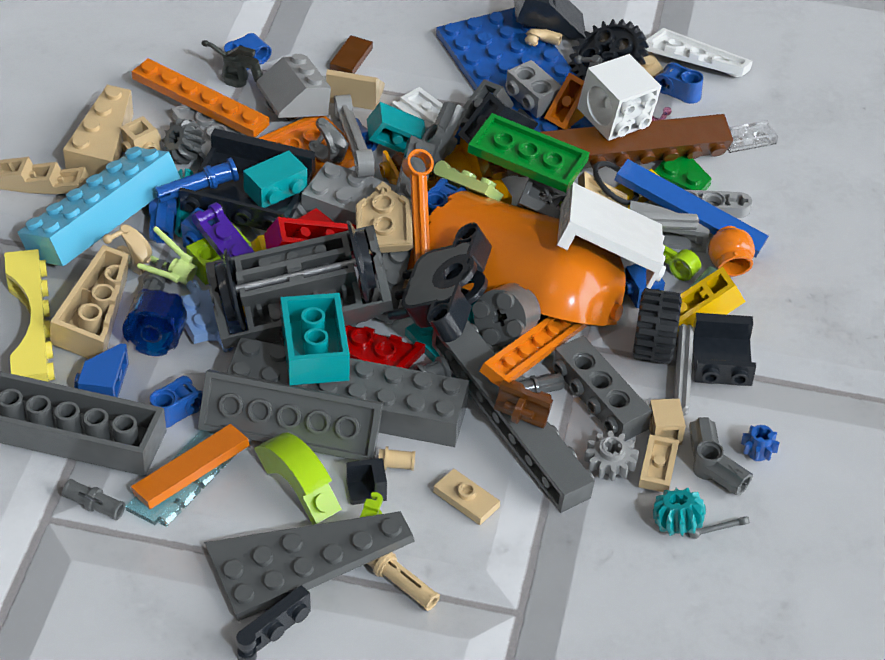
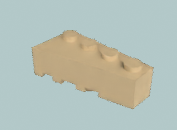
M106 85L63 149L66 169L85 167L89 173V178L105 170L108 163L121 158L124 151L121 146L123 137L120 127L131 122L134 114L131 90Z

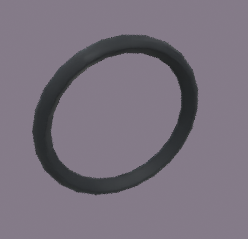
M599 161L594 165V179L606 195L623 205H630L631 201L638 202L639 194L633 191V199H623L613 193L600 178L598 169L601 166L611 168L617 173L621 169L619 166L608 161Z

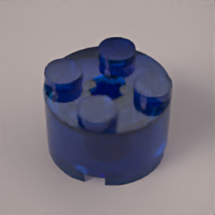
M140 290L134 297L122 326L125 340L127 342L130 340L136 346L135 350L148 356H163L169 350L175 349L178 346L187 321V311L182 304L183 299L181 296L161 290Z

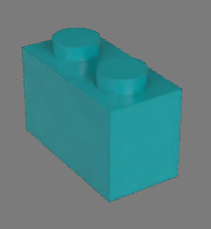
M382 102L378 103L367 118L369 140L397 152H405L407 140L411 135L422 140L426 132L423 119Z
M290 151L243 170L244 191L260 207L266 208L294 194L300 193L307 187V168Z

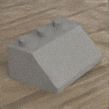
M303 54L282 57L256 81L257 88L278 118L328 116L331 87L310 59Z

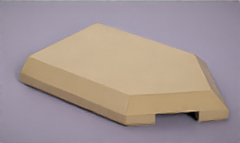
M382 181L375 187V191L366 199L363 198L356 204V229L374 225L381 253L409 251L413 248L411 200L403 195H398L391 190L389 185Z

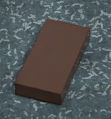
M350 35L330 62V70L355 74L372 51L373 42Z

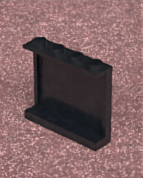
M214 128L211 133V149L197 173L202 172L203 168L207 165L212 167L226 162L227 158L231 157L237 168L239 181L234 182L231 180L219 184L216 189L206 187L197 191L180 187V210L192 213L198 207L205 211L209 205L217 202L230 222L267 231L277 217H293L302 199L303 191L266 208L260 207L244 191L243 170L290 151L307 168L308 186L315 174V152Z

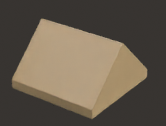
M327 69L326 81L331 87L329 103H334V96L350 94L353 107L375 109L384 90L385 83L376 77Z

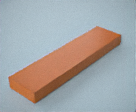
M229 424L132 485V492L145 506L152 509L249 447V440L237 428Z

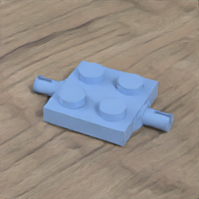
M191 280L188 281L186 287L191 294L173 298V308L193 344L217 340L224 352H227V350L231 351L234 347L226 349L223 347L215 318L214 303H212L209 289L203 291L196 280H193V283ZM227 319L231 334L243 332L237 320L228 321Z

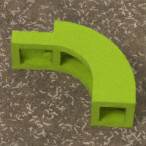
M285 432L254 447L267 475L277 473L291 485L312 525L318 524L342 510L329 485L332 479L315 453L300 438Z

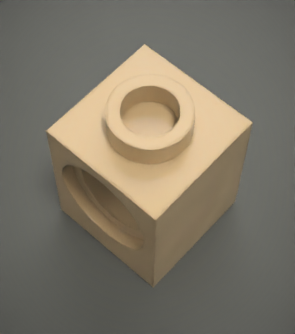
M680 399L650 400L649 407L652 409L649 427L650 434L679 440V445H682L686 425Z

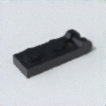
M299 586L237 633L238 660H256L259 650L271 641H277L288 628L295 623L302 622L308 616L309 612H311L310 592L305 587Z

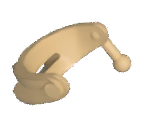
M127 224L121 225L119 230L112 234H105L103 242L106 244L122 236L127 247L121 245L116 250L129 254L128 267L136 274L142 275L145 270L139 269L137 264H148L151 261L150 257L152 255V249L143 235Z

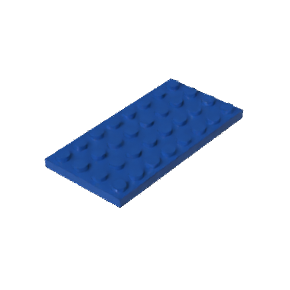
M515 7L436 27V36L474 91L484 79L502 86L506 91L507 70L530 60L534 61L561 86L569 73L576 76V73L571 72L572 68L555 45L538 40L536 46L526 44V32L530 29L540 28L533 26L525 27L516 22ZM508 94L514 104L512 109L518 111L521 108L538 123L534 130L538 132L564 130L545 119V115L536 118L513 96ZM584 116L569 129L594 127V125Z

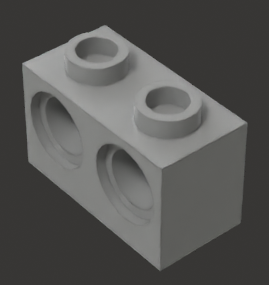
M532 60L507 70L506 91L508 94L513 96L536 118L545 115L559 92L561 85Z

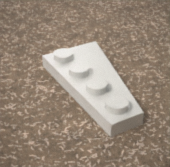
M662 28L646 40L649 45L646 50L649 52L726 72L733 77H742L750 70L752 61L665 28Z

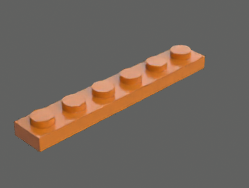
M149 58L132 70L133 80L247 136L256 137L270 125L268 116Z
M549 316L484 362L479 372L499 387L503 380L510 383L555 351L556 347L563 345L586 328L588 324Z

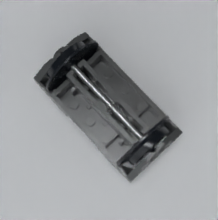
M348 220V231L235 257H230L228 249L225 248L223 259L206 263V273L210 285L209 292L212 303H214L215 318L224 349L237 347L240 338L268 343L282 341L280 332L282 331L281 297L340 293L345 326L365 322L384 312L392 311V299L374 225L354 229ZM351 251H353L355 259H352ZM373 262L382 298L379 301L367 303L369 290L377 288L372 267ZM354 266H357L364 300L367 304L362 303ZM243 306H244V309H245V314H246V319H247V324H248V329H249V331H245V330H246V322H245V316H244ZM227 319L228 321L237 320L245 332L231 334Z

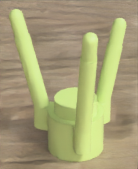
M155 226L153 231L181 258H175L171 262L168 272L142 263H138L137 267L168 278L175 283L179 281L186 285L188 281L193 280L198 269L196 265L191 263L193 257L181 250L165 233ZM153 255L150 257L153 263L159 260V258ZM164 262L163 268H165L167 262Z

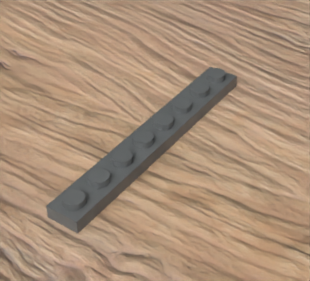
M411 135L406 143L403 160L415 149L426 150L433 158L435 145ZM411 157L410 163L413 169L417 172H425L424 162L420 158ZM401 164L395 192L411 200L410 178L404 174ZM412 248L409 251L381 253L393 310L399 307L400 300L395 298V292L403 289L405 280L402 277V273L407 271ZM376 272L375 281L377 288L371 289L368 303L379 301L382 298ZM389 311L375 317L390 324L394 321L387 318Z

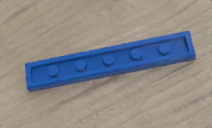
M627 159L614 179L616 182L676 213L697 214L699 224L710 230L709 233L713 235L719 229L726 226H734L746 231L752 237L755 246V258L769 237L767 234Z

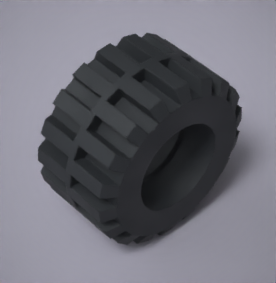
M649 288L643 290L633 346L634 359L665 364L671 362L675 350L682 298L680 293Z

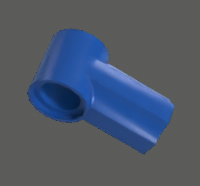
M156 197L149 203V236L156 243L165 242L153 231L155 226L170 239H173L177 198L160 203L158 197Z

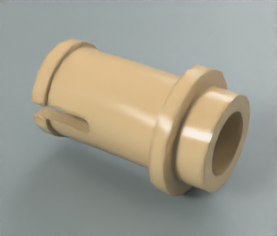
M385 446V449H379L378 458H383L385 470L387 468H397L414 471L415 451L388 450L389 446Z

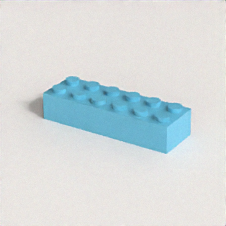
M138 146L132 147L119 160L108 163L105 170L87 178L84 185L69 191L66 194L67 197L63 200L49 205L46 208V212L42 215L28 220L25 224L26 226L17 233L26 250L39 249L40 260H46V263L64 266L100 240L105 234H108L157 197L156 186H161L181 178L169 151L145 149Z

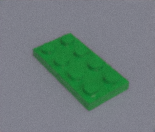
M491 113L470 141L467 153L565 193L587 163L590 154L588 151Z

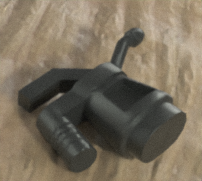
M202 40L201 44L204 47H211L223 56L222 77L226 85L236 88L244 87L248 79L247 68L251 69L254 82L263 75L258 59L253 58L255 49L238 46L231 51L224 52L208 40Z

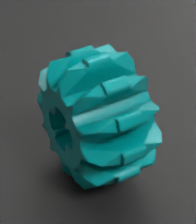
M676 487L674 491L664 490L663 495L656 496L653 509V519H655V524L658 525L659 531H668L669 536L677 533L683 537L684 533L687 532L695 534L696 528L703 527L706 514V506L704 500L700 498L699 492H690L689 488L678 490Z

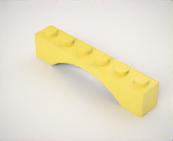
M39 249L5 252V273L8 290L22 302L31 316L25 337L10 355L11 374L50 382V380H55L53 362L48 363V359L54 357L52 341H47V338H50V320L45 321V317H50L49 300H44V297L49 296L47 280H42V277H47L46 260H40Z

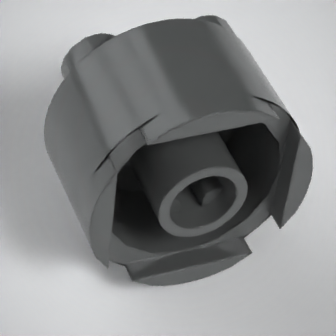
M516 283L504 284L484 293L472 308L475 326L483 340L491 346H508L535 327L541 316V309L536 296L529 289L526 290Z

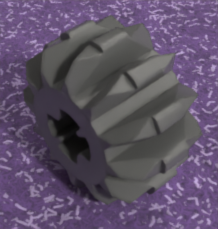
M178 118L176 122H170L169 130H164L166 136L161 140L164 143L162 151H169L174 162L189 164L191 160H197V154L202 152L201 147L206 142L203 139L205 132L200 128V125L192 120Z

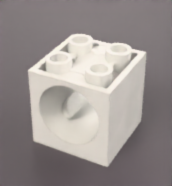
M628 54L588 68L577 108L609 141L639 129H645L650 125L662 86Z

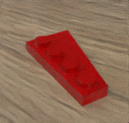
M350 325L345 326L350 358L409 369L425 353L426 344L417 341L414 345L402 341L403 337L393 334L390 337L375 333V329L364 326V328H356Z

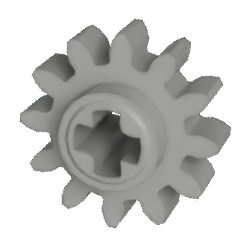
M609 431L605 438L602 434L597 433L596 441L588 440L587 449L585 450L584 461L589 462L588 469L590 471L598 469V478H602L607 474L610 480L614 481L616 474H620L622 478L626 479L628 471H635L638 461L639 450L634 449V440L625 442L624 433L620 434L619 437H615L613 432Z

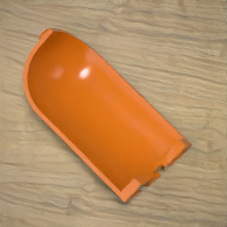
M460 191L450 195L448 202L443 207L437 206L429 216L430 251L453 245L455 236L461 227L473 222L478 224L492 245L483 272L488 280L484 293L504 284L516 283L526 290L529 289L536 296L542 315L598 326L617 325V321L620 320L623 313L622 302L626 285L624 266L620 256L575 235L568 250L558 246L559 219L469 191ZM413 248L410 254L407 270L414 268ZM474 283L466 284L462 288L471 290Z

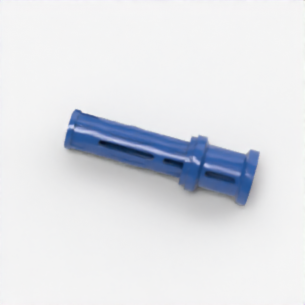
M230 157L224 163L212 167L210 165L205 166L202 172L156 186L155 191L157 192L156 195L159 202L163 203L180 197V187L194 191L206 187L216 189L219 184L231 180L234 182L239 181V175L235 163Z

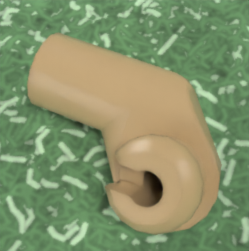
M530 29L526 32L527 37L525 38L526 44L530 46H536L538 40L559 46L562 34L547 29Z

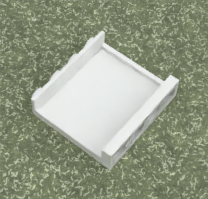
M573 182L561 204L557 245L568 250L575 235L646 268V287L651 289L655 281L659 282L666 269V266H664L665 256L663 255L665 249L663 240L665 236L662 235V224Z

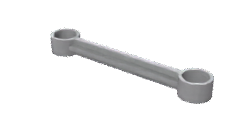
M351 95L334 96L336 121L341 122L353 154L356 176H374L372 149H367L353 113Z

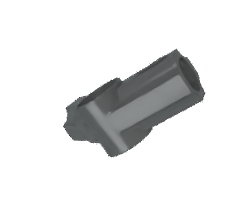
M698 417L697 420L689 424L694 456V474L703 480L713 479L735 495H741L752 481L753 474L724 455L723 447L719 444L715 422L711 421L709 417Z

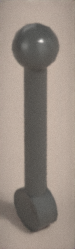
M746 516L708 527L696 528L695 534L689 533V536L692 539H697L701 534L749 524L750 520Z

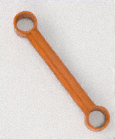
M423 149L413 150L402 163L403 172L410 178L414 265L423 254L430 251L427 175L432 171L434 161L430 153ZM411 157L420 158L424 162L425 172L421 173L413 169L410 163Z

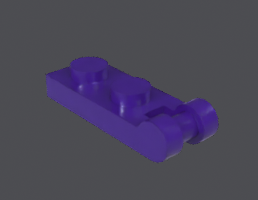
M215 202L209 205L207 210L203 212L199 210L191 215L197 229L221 259H223L225 248L228 249L230 257L254 252L225 216L219 203ZM213 219L216 224L211 226L208 221Z

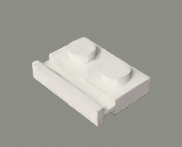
M420 87L400 97V101L392 102V107L423 119L426 130L435 123L443 105Z

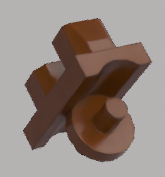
M503 380L499 387L494 409L512 416L511 422L518 424L520 420L544 429L548 421L553 399H551L552 396L543 391L535 393L527 390L522 383L515 380L510 383Z

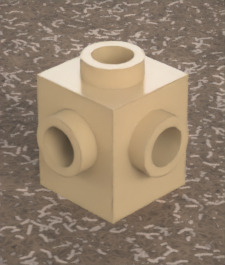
M144 116L120 127L123 137L121 146L124 153L136 146L145 149L161 150L159 144L161 136L158 130Z

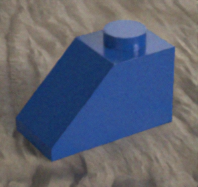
M120 343L85 361L81 373L76 374L74 388L118 397L129 365L127 345Z

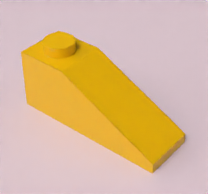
M723 266L680 294L682 303L678 328L681 324L692 325L693 327L696 313L727 315L746 302Z

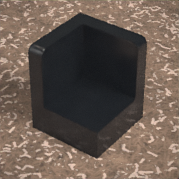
M383 458L346 463V484L351 505L364 504L366 499H372V492L380 493L383 501H387V478Z

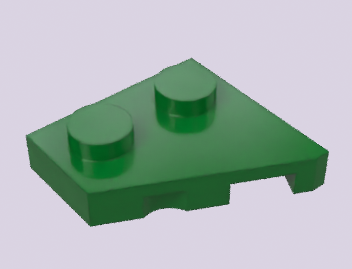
M687 156L678 157L673 161H663L654 170L660 177L684 190L706 191L711 185L712 178L693 158L688 159Z

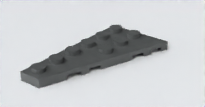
M401 511L204 543L238 621H241L274 606L301 585L309 590L411 544L415 540Z

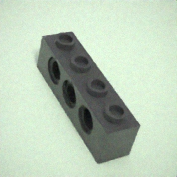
M584 335L555 348L554 362L552 364L554 372L562 374L572 393L580 397L586 404L589 412L603 423L607 432L612 431L615 437H619L620 434L624 433V441H627L649 430L652 409Z

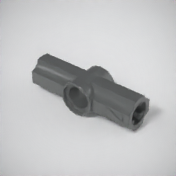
M450 101L443 103L435 123L426 130L422 140L435 145L433 154L434 166L437 162L444 161L445 157L454 151L457 145L455 135L465 115L462 106ZM434 167L429 173V180L437 178V175L434 173Z

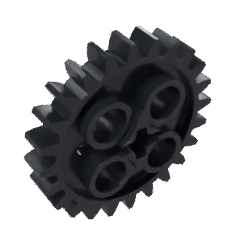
M612 19L609 25L602 21L600 28L593 25V32L585 31L586 37L584 39H577L580 45L573 46L572 49L575 53L569 55L572 60L569 63V66L572 68L571 72L576 73L578 78L585 81L590 62L577 64L575 63L576 56L592 57L599 55L604 63L630 54L640 65H644L646 62L643 57L649 55L646 50L649 45L638 25L634 26L631 21L626 24L623 19L616 24L615 20Z

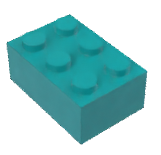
M340 293L281 297V325L289 385L349 381L350 354Z

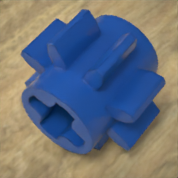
M751 425L749 433H743L741 444L745 445L743 454H748L754 461H769L772 453L778 452L780 442L776 441L777 432H773L766 425Z

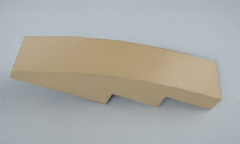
M29 156L0 160L1 190L37 194H67L69 191L84 185L89 176L85 167L61 170L57 162L32 164Z

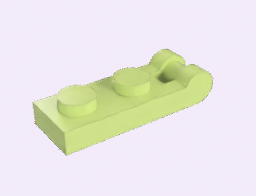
M442 160L434 166V173L437 176L447 179L449 184L457 188L464 187L469 192L501 201L504 195L495 189L497 184L487 178L482 177L481 180H477V176L466 170L460 173Z

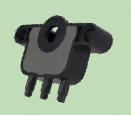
M473 222L464 225L458 230L453 245L426 252L417 260L414 268L402 273L403 279L409 281L406 288L395 292V298L397 300L402 299L401 304L403 307L389 311L387 313L389 320L411 317L420 328L433 327L445 343L452 342L462 335L472 308L471 304L484 294L488 285V280L483 272L492 245L477 223ZM474 283L473 288L463 295L461 288L466 284Z

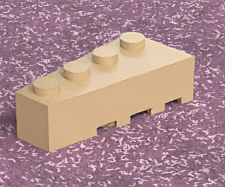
M102 245L50 321V341H52V345L88 359L107 350L128 277L129 254Z

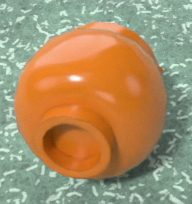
M726 226L719 229L710 239L708 254L714 266L718 269L723 266L728 275L734 277L742 275L752 268L755 246L749 233L734 226Z

